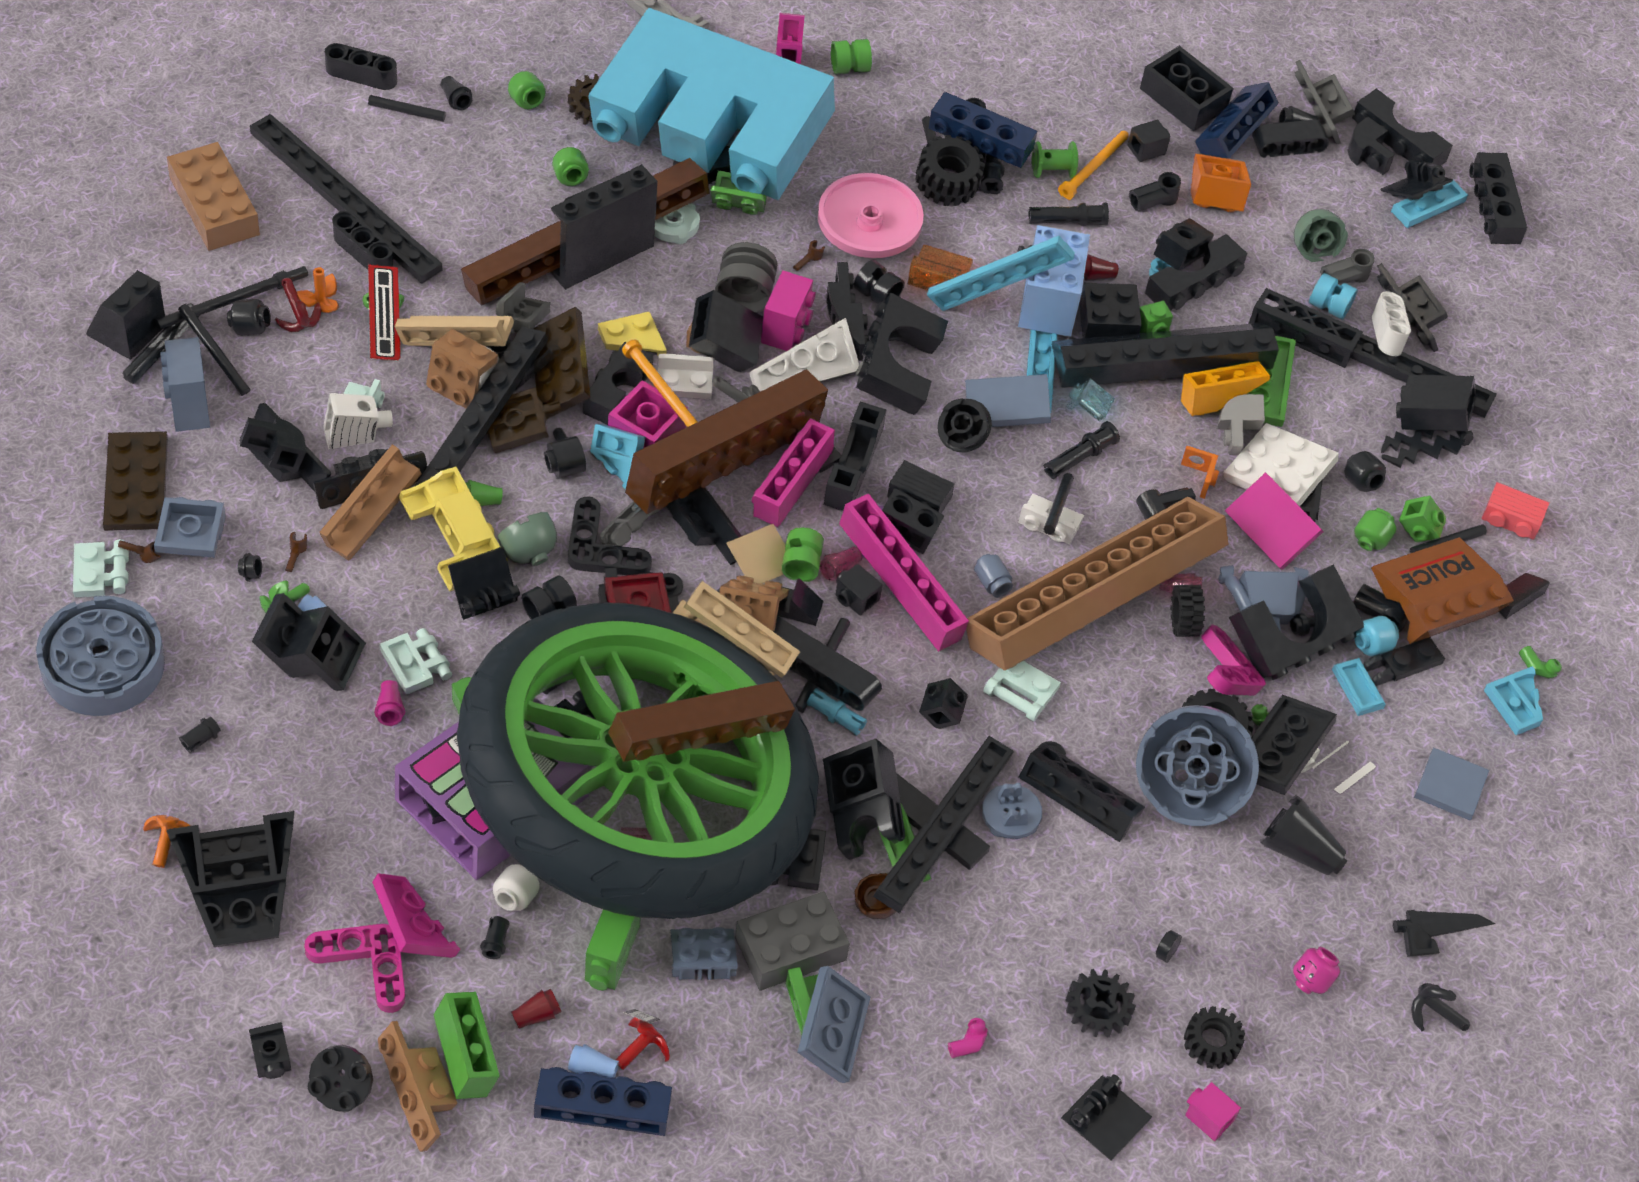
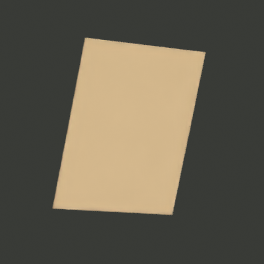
M774 524L726 543L744 576L754 578V583L763 584L765 581L783 575L782 562L785 553V543Z

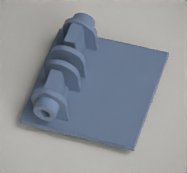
M721 927L713 929H670L673 957L672 977H679V980L695 979V969H697L698 980L702 979V969H707V980H711L712 969H714V979H730V976L737 975L738 963L734 929Z

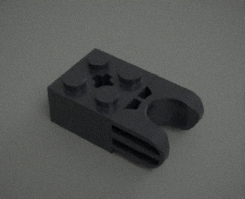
M875 738L823 758L829 809L833 814L837 845L841 853L849 860L863 855L865 837L875 827H879L881 835L893 844L903 841L905 839V828L893 752Z

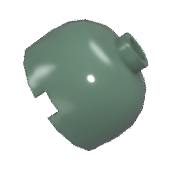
M1325 209L1311 210L1302 215L1297 221L1293 233L1297 249L1305 259L1311 262L1324 261L1319 257L1337 256L1345 247L1348 238V232L1341 218ZM1315 247L1322 249L1318 254L1314 253L1313 250Z
M548 512L527 516L529 521L522 524L516 521L498 534L499 544L501 547H504L508 558L515 563H532L533 566L540 565L549 559L547 555L555 547L557 531Z

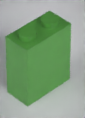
M607 910L602 911L586 951L585 981L589 982L591 987L601 991L607 990V988L616 989L640 928V917L613 913Z

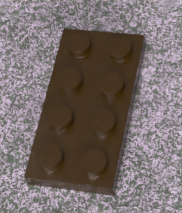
M573 307L533 328L545 332L548 337L547 343L535 359L534 364L549 348L554 355H558L535 375L539 399L543 405L559 400L562 412L591 398L582 312L577 307ZM561 411L547 415V419L561 413Z
M167 431L108 433L103 515L104 531L158 529L166 493Z

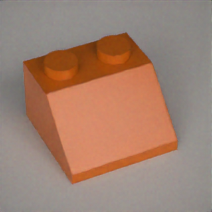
M1195 153L1191 182L1193 203L1203 208L1212 206L1227 212H1235V210L1243 212L1251 187L1245 162Z

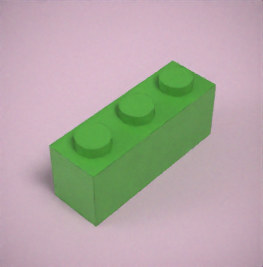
M446 993L433 1015L456 1099L487 1097L500 1075L477 993Z

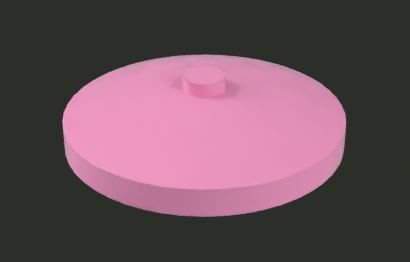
M858 173L842 177L827 187L819 201L818 223L825 237L844 252L859 257L885 258L897 255L907 250L916 242L923 225V208L916 194L902 182L881 174Z

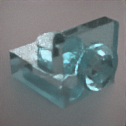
M1090 378L1084 384L1080 385L1078 383L1073 387L1068 395L1071 399L1066 408L1071 411L1080 405L1100 422L1106 417L1115 398Z

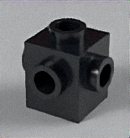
M951 678L929 683L925 690L919 713L938 729L960 724L968 694Z

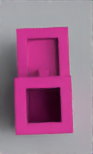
M779 13L776 44L777 56L801 64L805 15Z

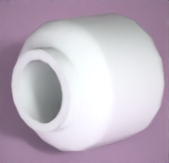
M512 864L506 867L493 885V894L497 904L508 911H521L527 908L540 889L537 876L520 864Z

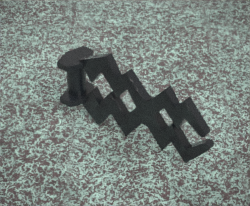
M1416 430L1413 437L1396 431L1394 439L1386 435L1381 453H1384L1389 446L1397 452L1400 443L1409 446V450L1401 447L1398 458L1382 454L1381 458L1401 468L1404 459L1414 464L1418 452H1423L1438 459L1443 448L1458 455L1460 449L1463 446L1469 445L1473 440V432L1471 430L1455 431L1459 438L1450 434L1449 440L1437 435L1432 446L1421 441V437L1425 436L1432 440L1434 430Z

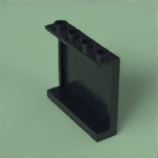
M642 164L551 207V211L561 221L560 268L550 273L565 290L654 247L658 181Z

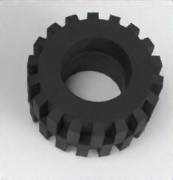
M945 135V138L941 136L936 137L934 141L930 140L926 147L924 146L917 166L915 180L916 183H919L918 189L920 192H925L924 196L927 199L933 198V202L936 204L939 201L944 202L943 206H949L950 202H953L954 206H958L961 200L967 203L970 197L973 198L976 195L985 163H983V155L978 154L979 149L976 146L972 147V142L969 140L963 141L961 140L962 137L956 136V138H952L951 135ZM940 166H942V167H944V168L952 169V170L956 171L957 173L947 172V171L943 170Z
M1208 689L1207 693L1200 690L1197 691L1195 696L1190 695L1182 705V707L1200 705L1222 710L1238 720L1250 736L1252 735L1254 722H1251L1253 718L1252 713L1246 711L1248 706L1244 702L1239 703V697L1234 694L1231 697L1216 692L1215 689ZM1181 740L1178 743V748L1181 751L1187 752L1191 749V744L1186 740ZM1212 744L1208 747V751L1212 755H1218L1222 751L1218 744ZM1200 758L1194 759V765L1200 766V764H1204Z

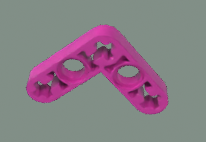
M1213 624L1210 625L1201 635V638L1222 665H1217L1207 676L1209 683L1214 689L1225 695L1255 696L1266 685L1264 678L1220 627Z
M389 924L318 931L306 938L304 944L305 954L313 963L322 964L371 957L377 1006L386 1013L397 1012L404 1006L405 988L401 953ZM384 934L388 938L389 952L382 953L380 935ZM349 938H356L361 942V945L355 950H347L343 947L344 941ZM333 940H337L338 951H334ZM318 942H321L323 945V952L316 953L315 947ZM385 962H391L397 967L395 972L389 975L380 973L378 968ZM392 983L395 998L393 1002H388L386 998V984Z

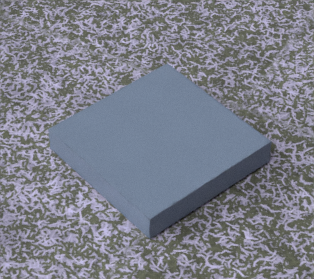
M1433 747L1414 798L1471 821L1489 770Z

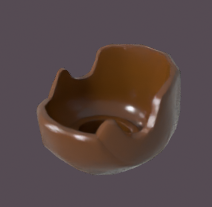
M887 873L869 874L859 881L854 891L856 907L870 919H886L896 913L895 910L873 897L878 887L888 875Z

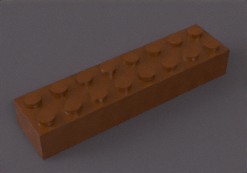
M806 369L633 453L625 493L647 515L657 509H663L678 498H685L690 492L698 489L700 486L704 488L712 481L722 476L726 477L734 470L744 465L748 466L756 459L764 455H770L776 449L786 444H792L797 433L803 429L810 418L820 423L828 389Z

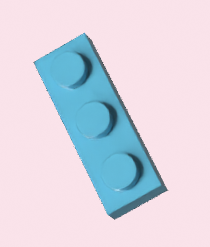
M1453 180L1443 185L1441 190L1424 193L1420 199L1409 200L1407 198L1394 204L1391 212L1406 228H1409L1466 202L1468 194Z

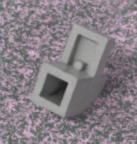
M1239 395L1229 400L1223 407L1217 422V429H1224L1223 444L1228 446L1229 455H1239L1243 448V430H1261L1265 421L1264 395Z

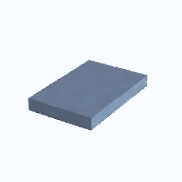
M1047 374L965 380L966 399L976 400L987 408L991 416L992 427L1051 423Z
M820 967L797 1053L838 1082H849L871 997L831 967Z

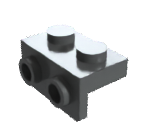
M519 282L496 305L497 316H512L514 320L512 329L516 333L519 332L522 326L533 329L550 313L551 302L525 297L526 284L523 282Z

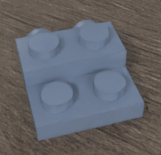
M165 497L154 544L155 552L215 558L218 540H221L226 517L224 503L214 500L201 501L190 500L184 497Z

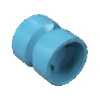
M1323 273L1313 289L1309 304L1321 310L1328 308L1329 314L1343 320L1356 298L1358 289L1346 283L1339 285L1338 279Z

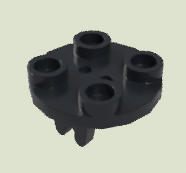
M343 1044L330 1046L318 1053L311 1063L307 1086L308 1091L325 1107L339 1112H349L364 1103L371 1093L373 1084L372 1069L366 1057L357 1049Z

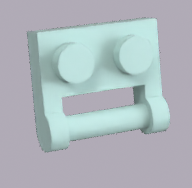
M1022 661L1006 671L999 668L995 675L988 680L983 692L989 696H997L1026 713L1028 719L1035 721L1057 692L1061 682ZM1001 683L1034 701V703L1032 704L1001 686Z

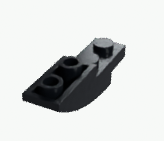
M837 262L835 282H828L826 303L832 325L846 318L858 361H863L862 351L868 340H870L869 335L864 334V330H867L868 316L863 314L862 303H855V293H850V289H853L854 275L849 273L848 262Z

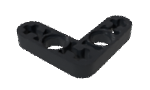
M590 496L582 497L576 501L568 547V563L570 567L579 571L605 573V568L616 567L617 575L625 576L650 572L652 557L648 551L640 548L596 544L601 511L600 503L597 499ZM586 507L591 508L589 520L584 519ZM580 530H589L592 535L588 538H581L576 533ZM579 546L585 547L583 560L577 559ZM605 556H614L618 561L614 564H605L602 559ZM623 557H627L626 565H623ZM636 559L642 560L641 566L635 565Z

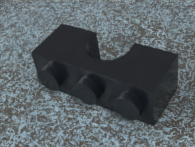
M626 342L622 344L618 351L614 350L607 366L598 371L595 382L590 387L591 398L583 401V414L608 425V414L626 397V391L617 387L629 385L635 388L642 380L646 381L648 378L633 358L628 359L622 353V348ZM641 350L653 366V355Z

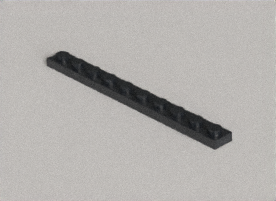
M269 114L250 125V133L339 212L348 211L355 214L389 243L393 250V259L421 284L443 271L442 263L273 115Z

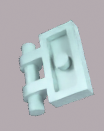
M121 539L114 541V549L111 551H106L105 542L74 544V598L105 596V586H113L115 594L125 593V585L129 581V573L126 571L129 551L118 547ZM105 564H114L111 573H105Z
M425 628L419 629L416 632L418 639L412 641L408 633L380 643V651L406 695L432 685L433 676L431 673H438L442 680H448L452 677L448 659L445 655H441L437 648L438 642L433 635H429ZM420 653H427L430 659L423 661Z

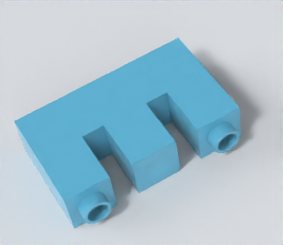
M648 8L589 93L593 129L607 141L618 142L621 139L640 146L669 102L670 105L658 121L662 155L678 162L691 158L706 173H709L735 131L740 129L741 131L729 148L731 182L741 191L763 194L779 200L835 111L834 77Z

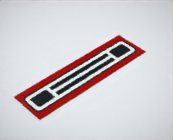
M368 265L370 358L399 360L401 358L400 337L394 327L397 319H399L398 267Z

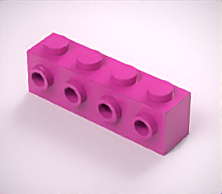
M811 418L808 420L803 429L797 433L789 448L783 452L776 466L770 470L760 488H757L752 497L754 517L769 524H774L776 527L780 526L833 452L835 429Z

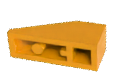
M1259 361L1187 373L1183 377L1181 402L1191 416H1201L1217 412L1232 398L1247 394L1269 381L1270 375Z

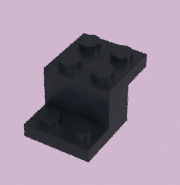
M284 593L274 596L252 640V643L289 677L296 678L317 674L335 691L344 690L366 645V642L328 606L302 611Z

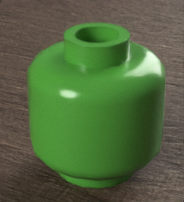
M521 71L515 74L508 84L510 97L523 109H534L545 98L546 89L544 84L532 72Z
M566 147L559 150L553 157V170L561 184L576 186L585 181L589 173V167L584 154L579 149Z
M1380 508L1366 511L1354 528L1358 545L1367 551H1372L1373 549L1383 550L1396 533L1394 517Z

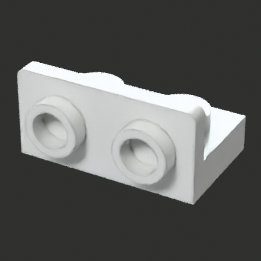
M676 354L658 355L657 372L677 397L711 399L713 357Z
M1032 493L1028 503L1024 504L1021 509L1018 523L1023 524L1031 531L1037 530L1046 534L1043 529L1053 502ZM1063 507L1055 532L1048 536L1054 541L1065 542L1070 545L1083 521L1084 515Z

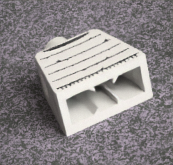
M329 393L323 426L328 450L374 442L377 428L392 427L393 418L391 410L377 411L375 399L372 396Z

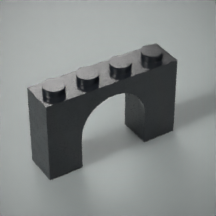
M890 293L884 302L880 300L875 308L874 315L877 318L873 321L868 331V335L871 338L862 351V355L865 358L856 371V376L859 377L856 388L909 414L915 415L925 404L932 381L901 366L892 356L888 341H901L925 353L933 354L944 339L948 321Z
M1334 564L1298 581L1312 607L1315 617L1313 633L1305 643L1294 642L1281 633L1264 600L1229 617L1249 659L1263 678L1271 676L1272 680L1286 675L1288 673L1287 667L1294 664L1298 668L1312 661L1310 655L1317 652L1321 656L1335 649L1333 643L1341 640L1343 644L1356 638V631L1364 627V623Z

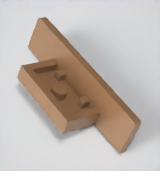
M392 1021L378 1037L379 1050L383 1054L390 1079L394 1083L401 1108L404 1110L411 1128L412 1137L415 1139L420 1152L427 1151L441 1135L433 1112L452 1110L458 1103L436 1047L408 1049L398 1021Z

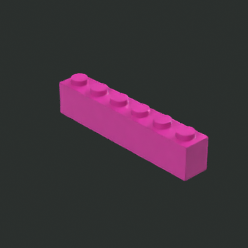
M869 493L845 504L839 525L939 652L962 640L969 620Z

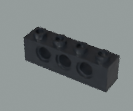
M1478 152L1474 163L1470 164L1469 175L1471 178H1474V194L1476 197H1479V213L1484 216L1485 220L1484 232L1489 235L1491 244H1521L1527 231V224L1508 154Z

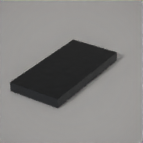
M1282 694L1251 737L1254 741L1259 761V773L1256 784L1285 795L1336 723L1337 714Z

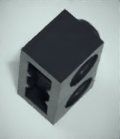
M895 488L882 509L910 547L921 554L925 553L944 518L943 514Z

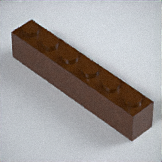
M774 681L618 712L608 733L623 762L636 759L641 761L650 756L670 755L679 750L698 749L704 745L718 742L726 743L741 737L751 738L770 731L779 732L788 726L795 707L780 681Z

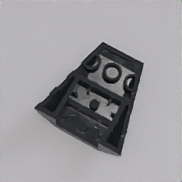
M295 811L263 815L264 824L200 833L198 825L166 829L214 948L279 938Z

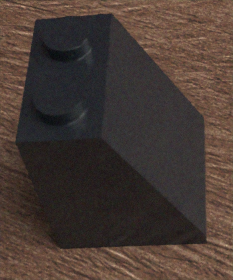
M137 270L100 305L86 335L131 360L161 331L158 330L155 324V319L165 316L160 282Z

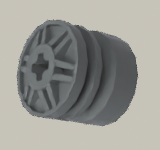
M740 242L729 246L722 256L715 291L756 313L763 311L772 293L777 273L778 262L775 255L769 249L751 242Z

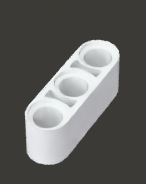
M1385 291L1380 294L1372 314V322L1379 349L1387 355L1399 356L1404 349L1411 329L1403 299L1393 292Z

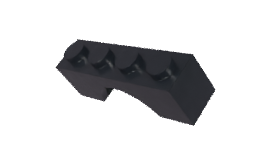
M1377 88L1357 101L1354 110L1355 115L1352 116V119L1359 124L1369 117L1385 128L1387 133L1384 143L1392 148L1396 154L1401 155L1408 161L1416 160L1436 165H1443L1447 162L1453 145L1434 131L1415 132L1400 125L1393 115L1395 102Z
M1225 234L1207 244L1203 257L1205 267L1197 271L1186 272L1168 266L1149 277L1145 294L1154 303L1164 301L1170 311L1172 309L1178 310L1188 300L1192 298L1198 299L1209 288H1217L1230 276L1236 277L1241 274L1245 268L1244 263L1248 253L1229 235Z
M864 402L859 403L851 423L842 456L838 464H834L827 481L823 505L843 511L845 504L856 499L883 432L887 409Z

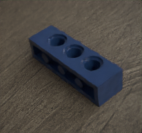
M1269 82L1245 86L1195 140L1202 155L1229 159L1279 104Z
M947 92L942 94L931 110L928 129L944 136L951 135L952 138L959 136L962 137L961 140L963 141L969 140L972 142V147L976 146L980 151L1019 168H1022L1034 150L1038 132Z
M560 1067L541 1068L534 1103V1118L665 1136L672 1087L658 1081L643 1083L635 1082L623 1076L607 1078L600 1077V1075L594 1072L579 1074L568 1072ZM566 1092H575L578 1094V1096L575 1098H567L563 1094H565ZM601 1096L609 1097L611 1101L607 1103L598 1102L596 1099ZM632 1101H640L644 1105L642 1107L635 1108L630 1106L629 1103Z

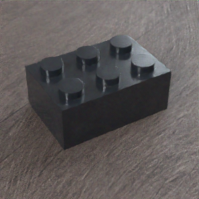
M1180 45L1145 66L1140 89L1193 132L1217 117L1229 104L1233 92L1232 86Z

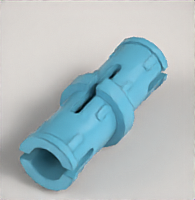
M818 688L814 690L815 695L813 693L810 695L807 701L808 706L826 715L831 723L837 722L856 736L860 733L859 728L862 730L865 727L867 719L848 709L841 700L837 702Z

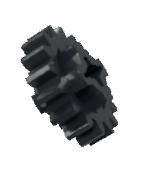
M1091 969L1089 977L1081 973L1077 982L1072 981L1065 999L1068 1002L1066 1013L1074 1014L1071 1021L1072 1024L1079 1022L1083 1024L1081 1032L1084 1033L1089 1028L1093 1030V1037H1097L1099 1031H1103L1104 1035L1108 1038L1112 1033V1029L1119 1034L1122 1032L1124 1025L1128 1026L1130 1024L1131 1015H1133L1136 1005L1132 1004L1135 995L1134 993H1126L1129 987L1128 982L1118 983L1120 975L1116 974L1113 978L1108 977V971L1104 969L1100 976L1097 975L1094 969ZM1081 994L1084 995L1083 999L1085 1003L1083 1005H1081L1080 1001ZM1118 1001L1120 1003L1121 1008L1119 1013L1117 1011L1118 1006L1116 1005V1002Z

